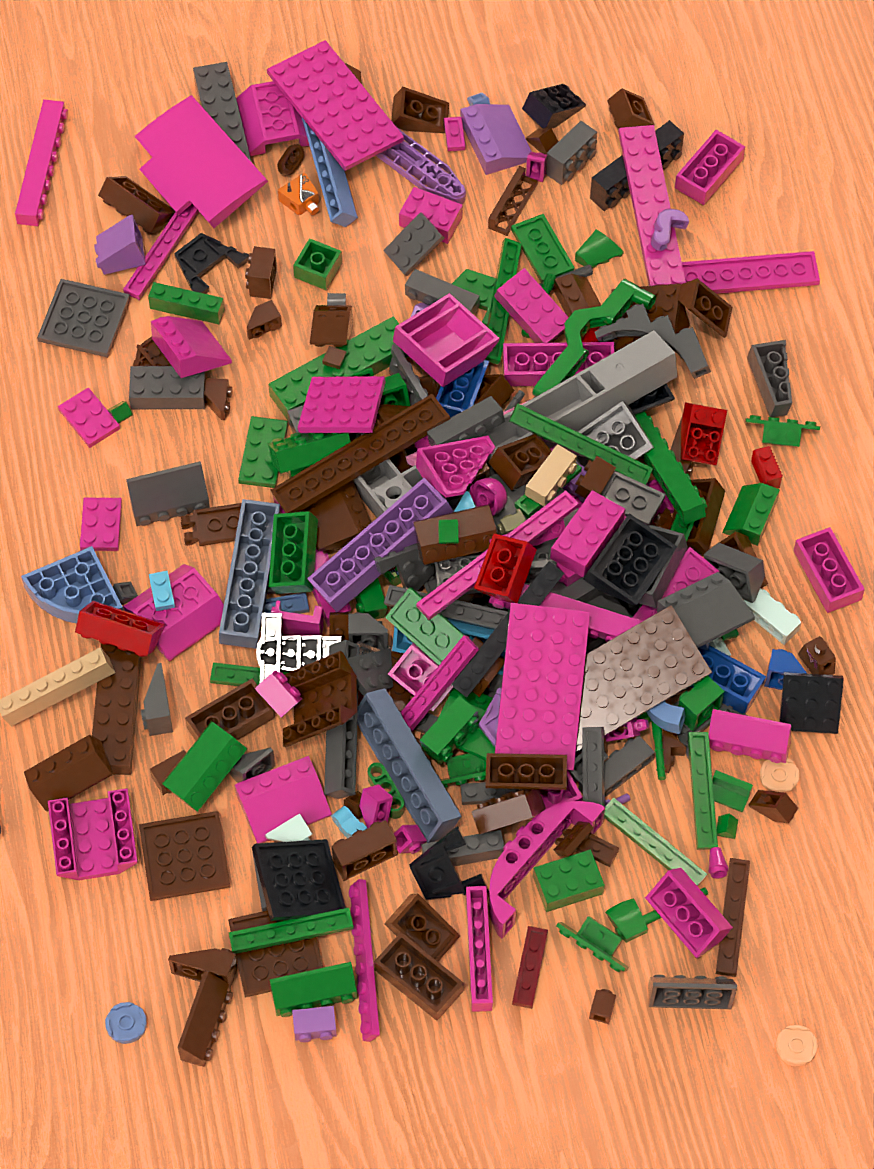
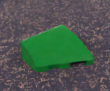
M596 229L576 251L575 261L582 266L590 265L593 269L598 264L609 262V259L615 256L621 257L624 251L609 237Z

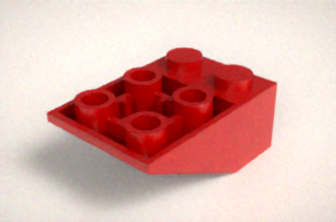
M685 402L681 420V459L717 466L728 410Z

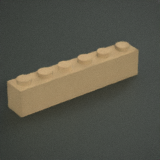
M100 647L0 699L2 718L12 727L114 674L115 670L110 658Z

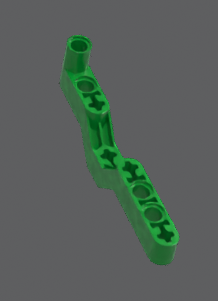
M623 279L601 306L575 310L564 323L567 341L566 349L537 382L532 394L537 397L574 376L589 355V350L583 348L581 339L590 328L614 324L634 302L639 305L644 304L645 308L649 310L656 301V295L645 289H640L638 285L627 279Z

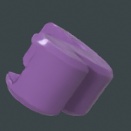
M665 209L660 212L654 223L655 231L651 237L652 247L658 251L666 249L667 243L670 242L671 227L686 229L689 224L688 216L677 209Z

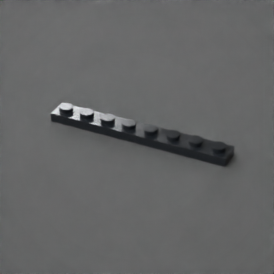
M548 561L519 598L518 604L539 606L564 575V572ZM509 612L452 683L451 686L466 698L505 650Z

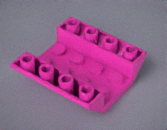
M273 81L251 85L236 98L250 156L265 154V145L294 139H298L302 147L309 146L301 115Z
M183 564L169 574L175 608L156 611L151 587L123 606V609L127 612L165 624L157 643V649L169 662L218 628L221 624L224 604L218 594L194 567Z
M128 788L108 791V798L72 804H69L68 798L48 801L57 876L74 880L120 874L138 863Z

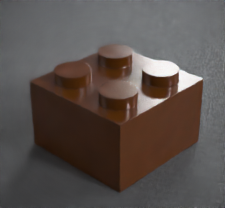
M254 246L253 253H249L248 258L250 267L246 268L245 279H247L246 289H249L250 297L271 299L277 272L276 250L274 248Z

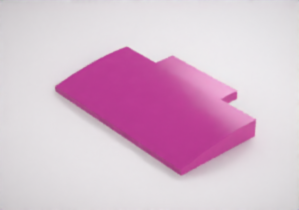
M192 95L164 112L134 136L152 156L140 168V171L176 213L180 215L193 204L213 228L217 227L268 182Z

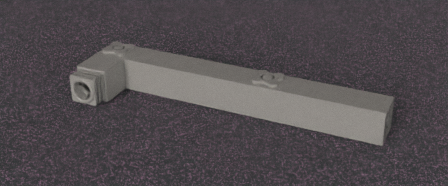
M653 330L524 403L522 406L578 432L621 401L629 405L676 378L675 352ZM513 410L504 415V423L479 436H489L495 445L494 452L488 456L486 462L490 468L489 477L497 473L488 462L498 447L534 434L509 422ZM540 437L549 448L557 445ZM387 459L353 479V482L361 499L378 518L423 478L416 465L400 473L390 459ZM447 497V498H445V499H446L447 502H448V501L452 500L453 497Z

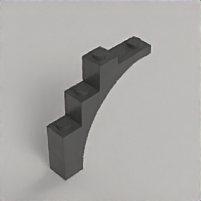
M644 304L634 305L627 310L628 318H620L614 324L604 325L595 331L599 342H607L623 336L643 337L654 330L684 360L694 379L711 372L693 327L684 328L676 334L668 315L665 317L660 316L651 322Z

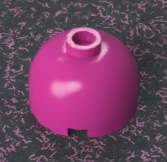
M484 478L476 481L470 487L469 493L476 506L489 505L492 516L501 512L505 507L507 492L498 480Z

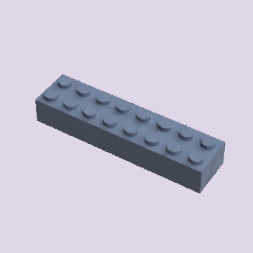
M242 499L219 630V644L257 649L262 626V613H264L269 584L274 514H280V504Z
M384 688L366 693L358 705L357 725L377 759L387 770L404 800V805L426 838V842L438 841L453 830L462 817L459 809L453 803L449 793L444 788L439 776L435 773L430 761L425 756L420 744L416 741L411 729L407 726L401 712L398 711L387 690Z

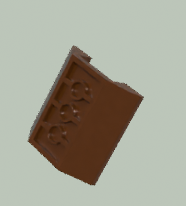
M342 651L284 674L289 685L298 689L302 700L294 706V724L283 728V747L286 748L343 725L357 712V676Z

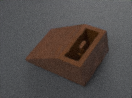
M316 305L313 312L310 344L317 347L325 345L342 347L347 345L353 327L352 305Z

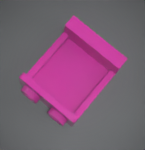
M276 601V606H272L271 613H282V636H322L324 627L322 606H315L313 616L284 612L281 609V601Z

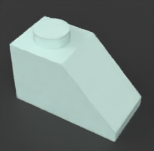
M298 814L264 836L266 839L276 842L310 840L309 836L312 833L302 816Z

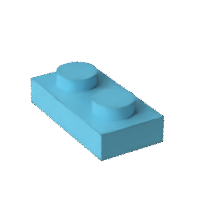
M168 570L149 574L156 611L175 608Z

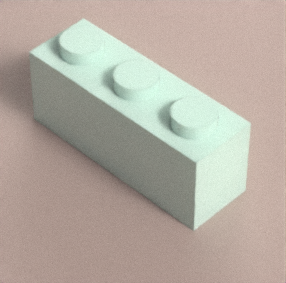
M760 588L753 603L744 600L755 616L754 621L783 645L800 630L801 621L799 617L794 613L791 614L781 602L775 601L766 590Z

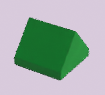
M122 401L108 409V412L118 424L133 415L126 401Z
M730 813L718 816L717 836L735 839L738 819Z

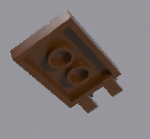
M242 503L193 510V515L181 516L182 529L193 527V532L184 533L185 546L193 545L196 542H199V546L235 541Z

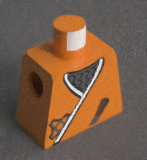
M305 172L278 189V200L297 215H301L306 211L311 215L318 213V192Z

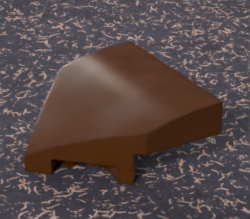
M152 336L142 344H137V353L133 366H172L153 341Z

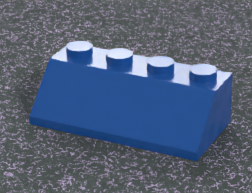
M484 360L444 387L440 386L436 399L450 418L474 405L489 364L488 360Z
M710 645L708 650L698 648L712 671L709 677L725 691L722 703L726 706H732L735 711L741 714H746L760 691L766 676Z

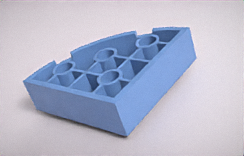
M92 546L21 576L24 588L31 599L41 609L61 620L77 624L79 611L92 601L123 610Z

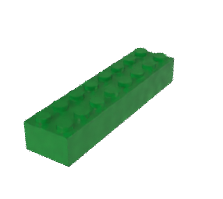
M393 316L348 340L347 345L335 347L347 351L340 369L324 365L322 362L326 354L324 353L268 384L269 396L288 420V410L304 405L312 377H352L355 372L371 367L373 374L376 375L387 369L393 357L391 347L394 343L395 327L399 325L398 321Z

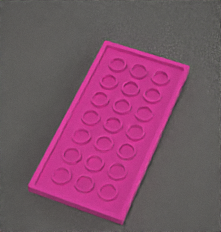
M326 40L267 69L269 77L344 171L404 141L402 133Z
M510 603L495 753L567 755V770H574L590 612Z

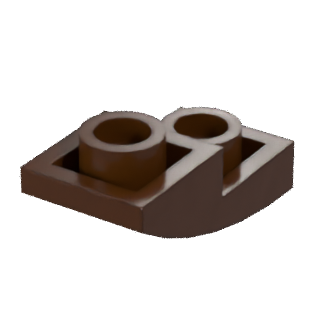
M665 508L663 513L659 512L654 520L656 527L670 530L672 516L668 508Z

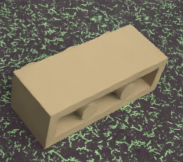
M557 444L526 485L525 496L542 506H545L548 501L551 502L556 496L557 489L565 485L567 476L573 474L576 470L577 455Z

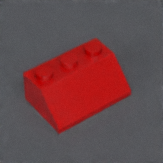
M493 534L474 589L502 601L518 603L537 549L527 541Z

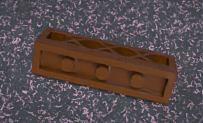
M519 166L488 218V229L508 236L511 226L517 221L538 185L537 180L525 176L526 168ZM523 182L531 184V187L523 189L521 185ZM522 195L523 201L515 203L514 197ZM515 209V214L507 215L506 210ZM507 221L508 226L504 229L499 227L498 224Z

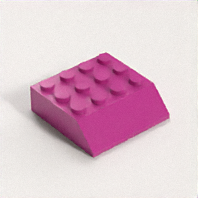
M449 293L397 325L394 331L393 342L444 387L483 362L500 338Z

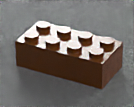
M252 678L185 717L187 729L195 740L200 737L211 721L238 740L274 718V710L256 691L257 684Z
M402 932L374 961V970L436 1021L464 991V982Z

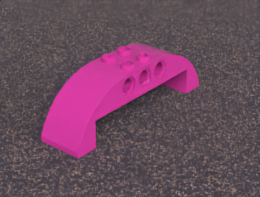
M570 801L556 804L536 815L525 827L522 826L517 831V837L513 841L509 840L506 843L503 853L493 868L489 889L490 918L497 935L501 939L515 925L516 909L504 900L552 847L556 838H560L564 829H567L571 824L575 826L578 821L589 822L593 827L590 833L594 834L603 824L604 806L585 801Z

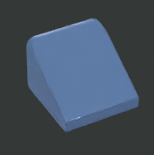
M482 92L467 98L470 106L490 104L489 98Z

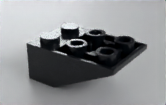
M563 83L529 92L522 110L542 128H555L586 107V104Z

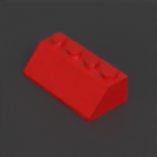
M92 601L79 611L75 633L81 634L83 638H93L99 640L101 644H111L117 646L119 650H129L135 652L138 656L145 657L154 651L165 624Z

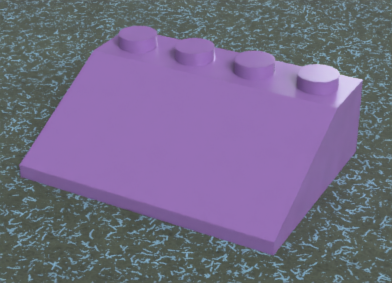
M475 104L460 109L463 129L485 175L527 163V156L532 151L509 105Z

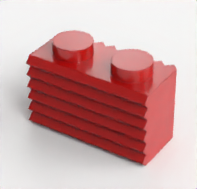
M766 446L753 450L751 462L760 483L780 488L783 474H781L782 472L779 465H777L778 462H776L771 447Z

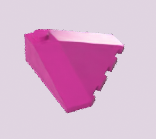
M482 436L418 448L416 468L422 478H425L445 498L463 495L467 490V486L476 478L479 469L483 468L487 462L488 456L494 452L495 445L489 436Z

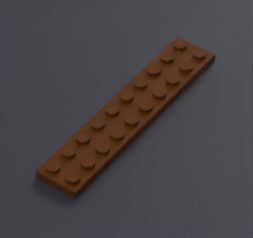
M430 394L373 428L372 433L363 434L270 491L285 513L300 512L427 436V431L451 418L434 395Z

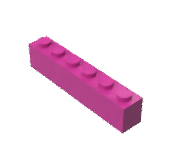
M486 886L466 887L472 1012L492 1011L493 998Z

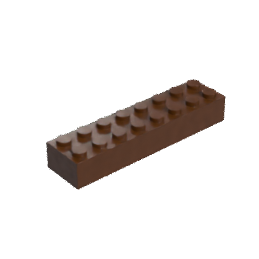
M101 644L102 650L111 660L115 673L97 682L92 736L101 740L113 775H131L142 657L129 650H119L117 646L111 644Z

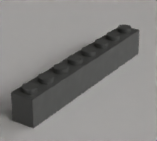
M343 640L329 645V655L342 651L346 658L359 656L360 645ZM358 689L357 712L343 725L326 731L324 795L336 799L355 795Z

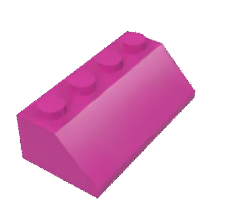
M713 709L709 729V746L714 751H727L734 755H747L754 759L762 758L774 763H786L791 744V724Z
M682 868L668 870L645 897L696 958H699L721 942L733 928Z

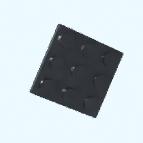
M784 672L779 722L791 724V731L838 734L843 676Z

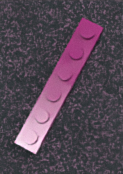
M464 635L402 710V717L411 729V732L478 652L479 648L468 636Z

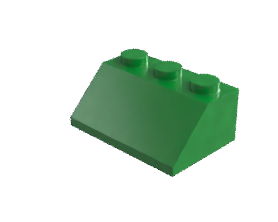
M764 483L742 486L722 533L729 536L734 532L748 536L751 544L758 546L778 500L780 489Z

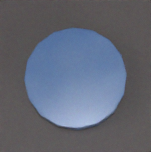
M124 1002L115 1005L110 1010L105 1019V1026L109 1036L114 1041L128 1044L139 1040L145 1033L147 1018L142 1008L134 1003Z

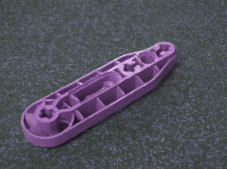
M400 129L398 130L404 136L405 141L376 155L419 189L459 204L464 203L466 197L465 187L451 168Z

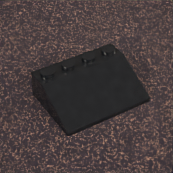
M629 513L583 580L599 591L636 606L677 546Z

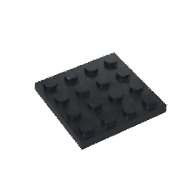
M327 839L256 843L251 847L270 921L299 919L346 908Z

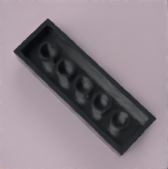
M670 120L655 130L663 169L682 155L684 132ZM623 155L592 177L590 199L603 211L613 208L619 200L626 198L630 194Z

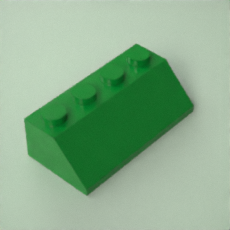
M211 721L162 785L198 812L247 748Z
M351 962L270 979L276 1016L288 1017L293 1015L292 1010L327 1007L340 1002L347 1004L357 999Z

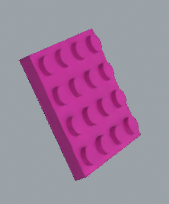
M312 377L298 424L299 433H372L385 386V377Z

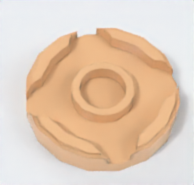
M787 758L786 763H774L766 760L760 769V781L767 791L789 793L796 788L799 781V769L789 758Z
M801 1025L786 1027L779 1033L775 1044L776 1052L780 1059L786 1064L795 1067L810 1063L815 1057L818 1048L815 1035L807 1027Z

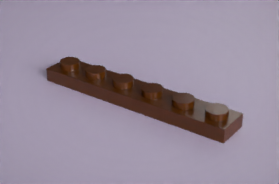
M730 858L723 916L733 928L719 942L715 974L732 977L737 975L750 867L749 860Z

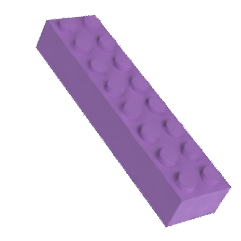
M423 478L307 579L337 613L381 575L377 570L374 558L378 556L386 557L388 553L393 551L398 553L403 551L404 547L417 543L414 521L449 514L454 511L447 500Z

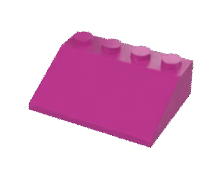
M172 316L160 317L151 321L153 341L180 378L232 363L231 358L203 321Z
M309 756L234 784L236 796L257 843L269 841L265 838V834L298 814L302 816L307 825L332 815Z

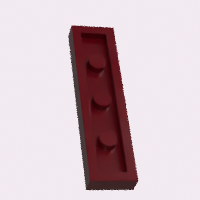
M528 926L512 1005L533 1008L548 934L547 929Z

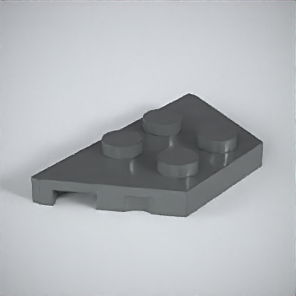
M390 648L346 658L357 676V689L363 696L369 692L384 688L388 690L393 687V678L388 675L392 669Z

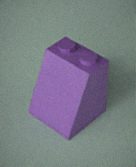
M133 215L127 216L96 236L97 244H94L95 252L98 255L96 264L98 268H101L104 275L146 265L143 238Z

